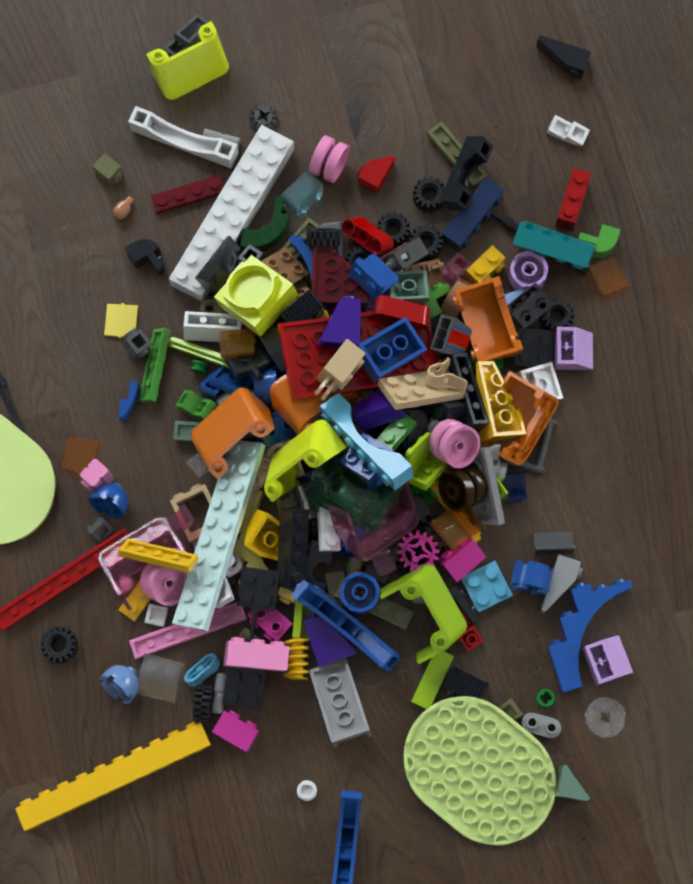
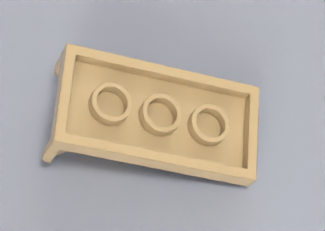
M447 357L443 363L429 366L426 372L379 379L378 387L393 408L399 410L463 399L468 382L448 371L450 359Z

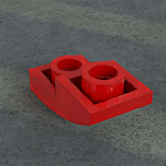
M458 607L467 623L465 633L458 640L465 650L469 652L484 642L475 626L471 624L464 611Z

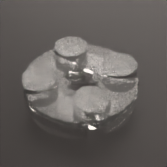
M600 697L592 701L584 714L588 729L601 738L617 735L623 729L626 717L623 706L617 700L608 697ZM602 712H604L605 714H610V717L608 718V723L606 721H601L600 718L602 717Z

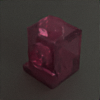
M457 253L445 266L440 276L454 286L457 281H460L465 276L466 270L473 263Z

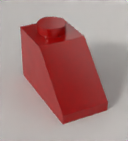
M390 155L368 161L364 167L361 166L357 173L358 184L378 194L395 165V156Z

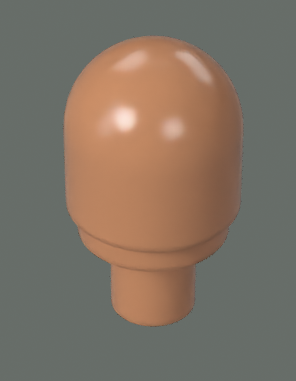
M128 196L125 201L121 200L113 208V216L119 220L124 219L131 210L130 205L134 199Z

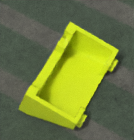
M212 21L200 27L198 34L201 42L171 57L162 49H155L146 54L151 74L167 99L175 100L224 75L229 70L225 52Z
M320 419L315 421L273 454L264 485V491L271 502L292 490L295 485L300 484L296 480L298 472L301 471L296 463L303 459L308 466L317 468L347 448L327 421Z

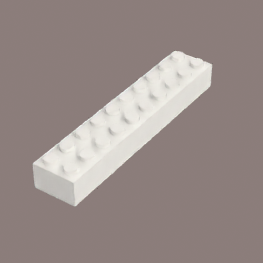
M263 125L260 126L169 277L172 287L201 302L206 300L210 291H206L195 277L227 236H230L237 245L242 239V229H248L294 152V141Z

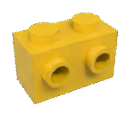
M492 245L466 270L465 278L472 284L491 279L495 273L498 274L504 269L506 257Z

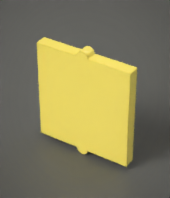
M124 303L107 304L104 336L121 339L129 331L136 328L138 305H125Z

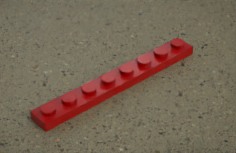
M124 527L0 608V628L3 631L10 628L118 557V549L128 538L132 539L127 529Z

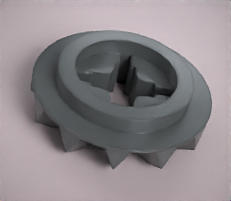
M263 103L259 106L256 105L251 110L249 121L251 126L257 131L261 125L272 130L278 123V114L271 105ZM260 113L267 115V122L264 119H260Z

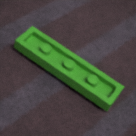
M153 329L152 345L149 348L138 400L142 403L156 402L170 329Z
M406 414V418L391 422L376 440L395 450L417 426V423ZM351 471V472L354 473L357 477H359L361 480H363V481L365 482V480H364L363 477H361V476H359L358 474H356L355 472Z

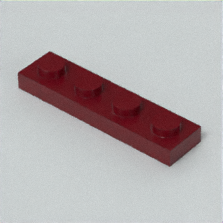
M221 174L150 196L156 214H160L218 196L225 185Z

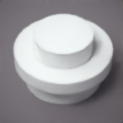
M302 781L297 787V794L300 799L310 801L316 796L317 787L311 781Z

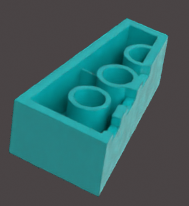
M528 221L520 222L513 244L521 249L536 251L538 255L544 257H554V260L561 263L566 261L573 263V267L583 270V267H589L596 247L594 244Z

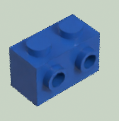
M276 411L271 416L274 429L265 437L254 436L256 442L263 443L266 446L265 448L297 434Z

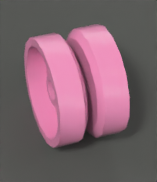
M324 135L311 158L309 173L320 176L323 173L324 180L334 183L345 166L350 146L342 142L335 144L334 138Z
M455 419L441 421L430 434L429 449L432 455L454 468L468 466L479 453L480 437L477 431Z
M148 563L141 573V590L145 596L162 605H176L179 603L188 573Z

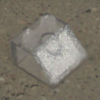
M145 653L139 672V691L137 694L175 704L186 665Z

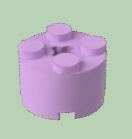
M532 251L519 253L513 259L509 269L508 278L511 286L515 290L522 288L525 291L536 282L542 288L548 274V264L543 256Z

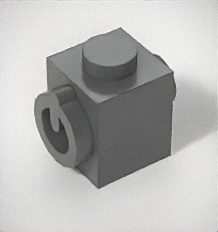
M134 328L122 337L124 340L122 345L133 360L138 356L141 359L149 353L148 349L152 343L141 329L137 331Z

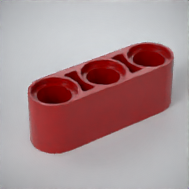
M358 216L346 219L342 223L343 232L372 254L379 255L390 252L393 249L394 243L392 238L363 217Z
M380 295L376 298L373 316L392 323L407 317L413 328L427 329L430 308Z

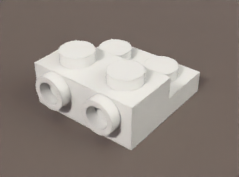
M552 362L515 373L553 395L558 400L563 398Z

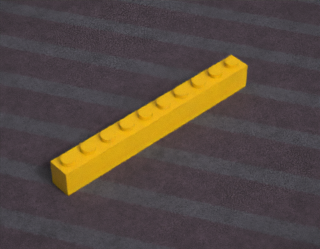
M192 722L186 725V730L170 732L167 734L168 738L162 741L160 738L149 742L150 746L142 749V746L130 751L131 755L125 758L123 755L112 760L113 763L108 766L104 763L95 767V772L87 775L84 772L75 777L76 780L71 783L65 781L58 784V789L50 792L48 789L39 793V797L34 800L28 798L19 803L20 806L15 808L24 831L34 829L212 746L203 723Z

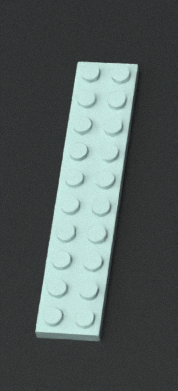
M238 441L226 452L224 459L227 461L228 469L216 483L194 554L198 555V562L190 573L187 574L172 624L206 632L209 630L266 447L263 443Z

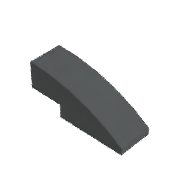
M196 14L175 32L174 38L162 50L171 57L199 43V29L208 21Z

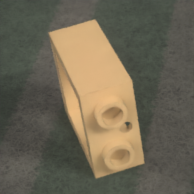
M197 484L190 488L191 491L185 494L183 492L178 493L170 500L191 545L199 540L202 528L190 532L178 505L202 493L205 494L210 505L212 497L205 484Z

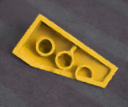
M476 362V380L490 422L479 432L481 443L498 442L525 435L522 415L512 403L513 397L511 393L508 394L503 386L504 380L495 362Z
M257 509L246 526L244 545L261 557L278 561L280 521L269 513Z

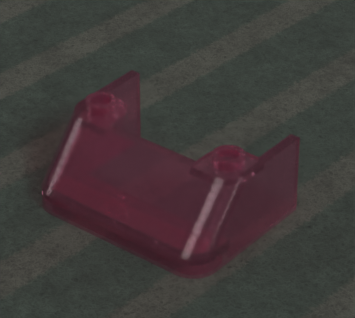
M409 481L396 490L390 485L382 490L379 496L381 507L354 525L350 513L332 505L328 506L335 533L356 558L362 561H369L417 527L419 518Z
M164 517L154 518L99 553L98 560L119 598L129 611L132 610V607L125 595L135 587V580L132 576L143 570L148 563L119 556L118 549L129 538L186 552Z

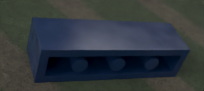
M485 178L473 193L467 211H459L442 232L443 242L458 252L462 248L466 249L471 242V236L478 234L482 228V222L484 220L488 221L493 213V208L495 206L498 207L504 200V189L488 178Z

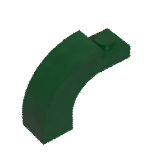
M275 196L273 218L267 226L261 229H242V252L249 244L264 252L273 248L282 240L289 226V214H286L287 204L283 203V196Z

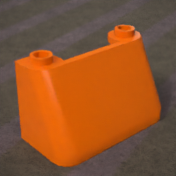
M499 276L455 290L456 296H453L455 307L460 308L465 325L472 329L470 341L473 350L470 353L473 362L495 361L523 352L521 341L517 339L518 334L505 300Z
M509 371L503 378V386L508 394L511 393L513 397L511 401L516 410H519L522 415L526 434L498 442L481 443L480 439V444L485 447L500 444V457L516 465H522L527 460L556 411L559 400Z
M287 374L275 381L270 387L273 409L297 434H300L314 423L315 418L322 413L320 405L335 396H327L324 401L320 399L321 397L292 401ZM358 391L340 395L348 403H354L359 400L362 393Z
M238 388L192 430L191 438L210 473L219 479L228 469L227 461L222 456L249 431L256 437H265L274 429V424L269 408L247 388Z

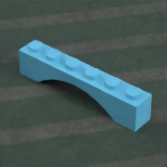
M339 393L320 405L322 420L327 421L336 434L344 438L346 445L350 449L354 448L358 457L368 463L372 472L378 473L381 476V480L386 486L390 485L396 490L414 477L412 465L400 453L379 449L369 444L359 435L353 425L351 405Z

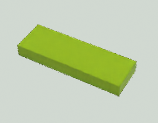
M443 651L431 658L411 701L412 703L424 709L432 705L454 656Z

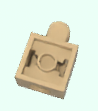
M346 339L316 377L322 384L314 394L318 395L326 386L328 389L320 398L324 401L331 391L334 393L338 388L342 390L364 363L362 358L366 353L349 339Z

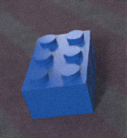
M407 317L357 345L366 353L362 358L364 360L362 366L374 384L379 379L385 378L417 359L427 350Z

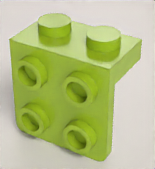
M429 432L420 436L417 442L408 448L405 454L406 460L412 465L414 477L407 482L425 491L447 469V463L430 455L429 439L431 433Z

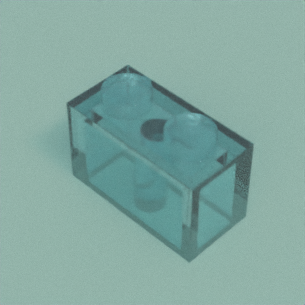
M307 170L281 194L283 196V203H286L287 207L297 216L301 212L305 213L314 200L317 201L322 197L324 192L323 184Z

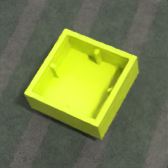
M251 255L245 263L242 261L230 274L227 283L214 298L223 310L261 337L298 296V293L291 282Z

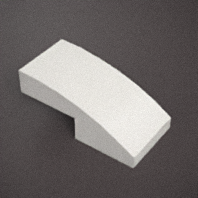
M555 115L546 133L568 143L583 146L590 130L575 121L570 123Z

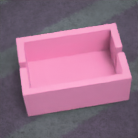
M232 637L231 641L226 642L224 666L287 671L289 646H284L285 642L273 641L271 644H264L265 640L253 639L250 643L244 642L245 638Z

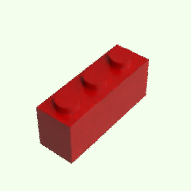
M573 168L555 226L573 231L592 173Z

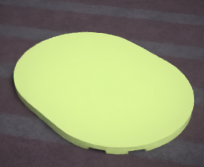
M0 414V545H5L24 539L37 530L45 521L54 503L56 476L51 461L44 450Z
M469 696L447 698L431 705L422 712L408 732L404 746V768L411 788L426 806L463 836L478 843L507 845L531 835L548 817L556 794V774L550 756L532 734L494 704Z

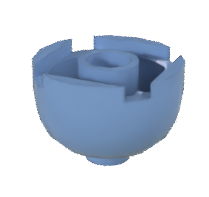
M111 666L99 677V679L104 680L101 684L105 690L115 699L118 696L123 699L121 702L123 704H129L139 691L137 672L130 666Z

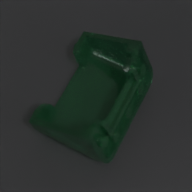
M344 449L313 470L308 491L309 498L318 506L369 533H373L380 526L400 495L404 484L394 490L390 485L386 486L383 483L375 491H372L363 480L341 464L340 460L347 452Z

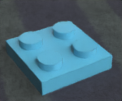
M496 561L466 574L461 579L472 604L478 612L486 610L513 596Z

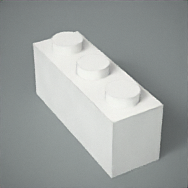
M185 311L184 340L231 343L228 337L234 334L241 341L242 323L232 315L227 313Z

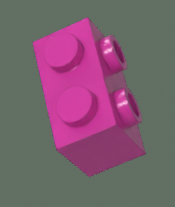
M466 536L460 538L451 550L445 551L437 562L452 580L458 582L482 562L486 556L475 541Z
M276 608L275 611L261 609L257 612L255 629L258 630L260 627L265 632L263 636L270 642L274 640L281 641L293 627V623ZM251 611V612L247 615V616L251 619V620L249 621V623H250L251 625H252L253 611Z
M232 710L229 713L223 711L212 732L248 753L260 732L256 730L257 725L249 720L244 723L239 720L240 715Z

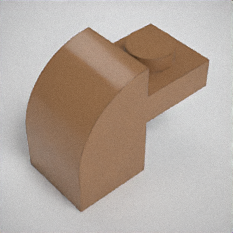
M462 278L455 283L440 308L442 313L455 318L461 315L460 308L455 307L453 296H456L455 290L473 285L470 281Z

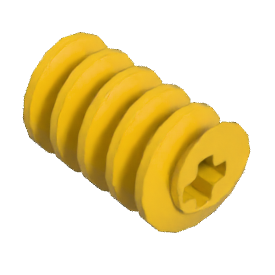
M294 638L285 641V645L290 648L287 668L289 672L283 673L284 677L291 680H308V678L303 677V674L308 673V670L303 669V666L309 665V663L303 661V659L309 657V655L303 653V651L309 649L308 646L304 645L309 639Z

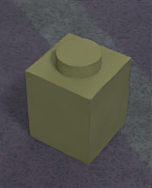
M105 153L92 165L95 174L110 186L119 182L123 176L121 166Z

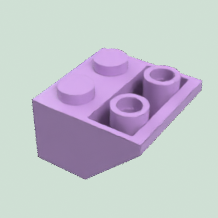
M557 327L555 331V370H593V333L577 327Z
M619 635L600 640L582 648L596 686L633 673Z

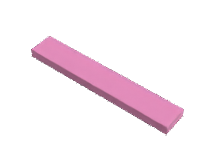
M237 602L223 608L215 609L208 632L171 625L129 640L134 658L137 660L245 621L247 618L243 606H236Z

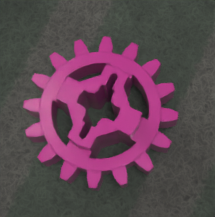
M417 530L414 536L409 532L408 539L404 536L402 537L404 544H398V547L402 550L397 551V555H402L398 561L399 563H405L404 569L410 567V572H412L414 569L425 564L435 566L432 561H438L439 558L435 554L440 553V550L435 549L438 542L432 543L433 536L427 538V532L420 535L419 530ZM413 540H419L414 545L409 544ZM425 543L430 546L431 552L426 549ZM418 548H420L421 553H423L420 554L419 557L415 556V551ZM405 552L410 554L411 562L407 559ZM429 560L425 564L417 565L419 561Z

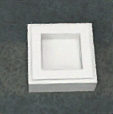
M149 604L144 623L165 627L169 608Z

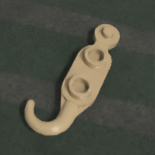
M276 443L263 454L248 504L254 499L253 492L261 489L266 480L271 457L276 450L285 446L284 444Z

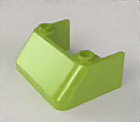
M425 564L380 588L381 599L398 590L408 600H414L422 596L440 630L433 633L430 638L431 645L416 653L418 664L445 651L465 633L467 629L466 620L435 566Z

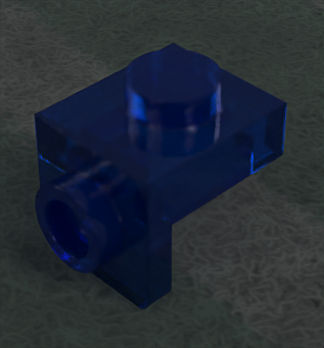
M525 472L505 473V487L508 491L507 499L511 500V502H522L523 499H527Z

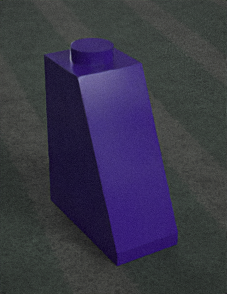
M345 296L340 299L317 342V347L340 348L346 339H349L356 346L360 344L361 299H355L353 296Z
M378 389L354 404L355 413L352 414L354 423L358 424L361 431L406 418V408L395 410L381 389Z
M316 613L306 616L307 620L304 623L319 667L356 655L355 649L332 625Z

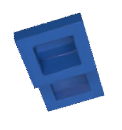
M130 381L128 399L120 400L119 419L121 422L127 421L137 403L140 392V385L137 381Z

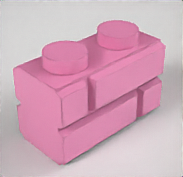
M93 459L88 464V468L85 467L80 473L83 479L81 483L91 493L99 485L111 483L114 480L110 471L97 459Z

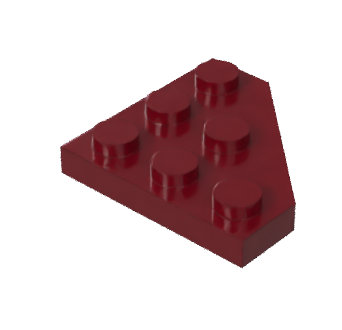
M314 246L312 293L322 304H337L341 298L353 296L355 299H361V305H369V294L348 274L352 266L333 247Z

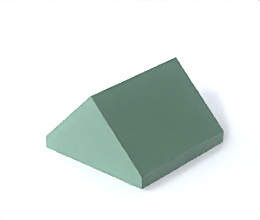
M427 270L394 272L399 277V280L390 288L391 297L424 305L429 301Z
M566 764L558 767L555 797L577 801H588L591 799Z

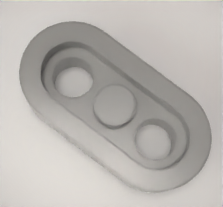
M527 713L521 720V726L531 734L551 739L557 737L561 732L559 721L551 717ZM529 719L535 720L534 726L528 724ZM549 724L554 725L555 730L553 732L548 730Z

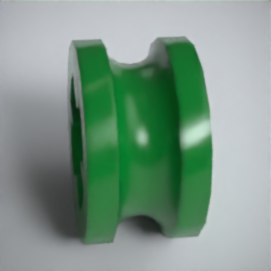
M192 360L193 366L190 367V371L205 375L207 373L205 368L208 367V364L203 361Z
M549 689L540 690L536 696L537 703L542 707L551 706L555 700L554 693ZM548 693L551 700H548L545 704L542 702L543 700H540V696Z

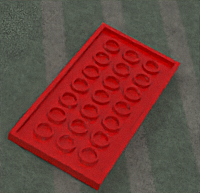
M374 311L360 313V343L394 323L375 318L373 316ZM330 317L279 323L277 325L292 401L321 397L328 389L325 386L318 395L314 394L322 384L316 377L339 349L317 347V342ZM430 318L427 329L414 328L427 350L420 357L385 378L426 372L429 366L439 363L437 351L430 350L433 340ZM361 365L342 390L338 388L334 393L331 391L328 396L336 395L337 393L344 394L379 389L378 382L374 384Z

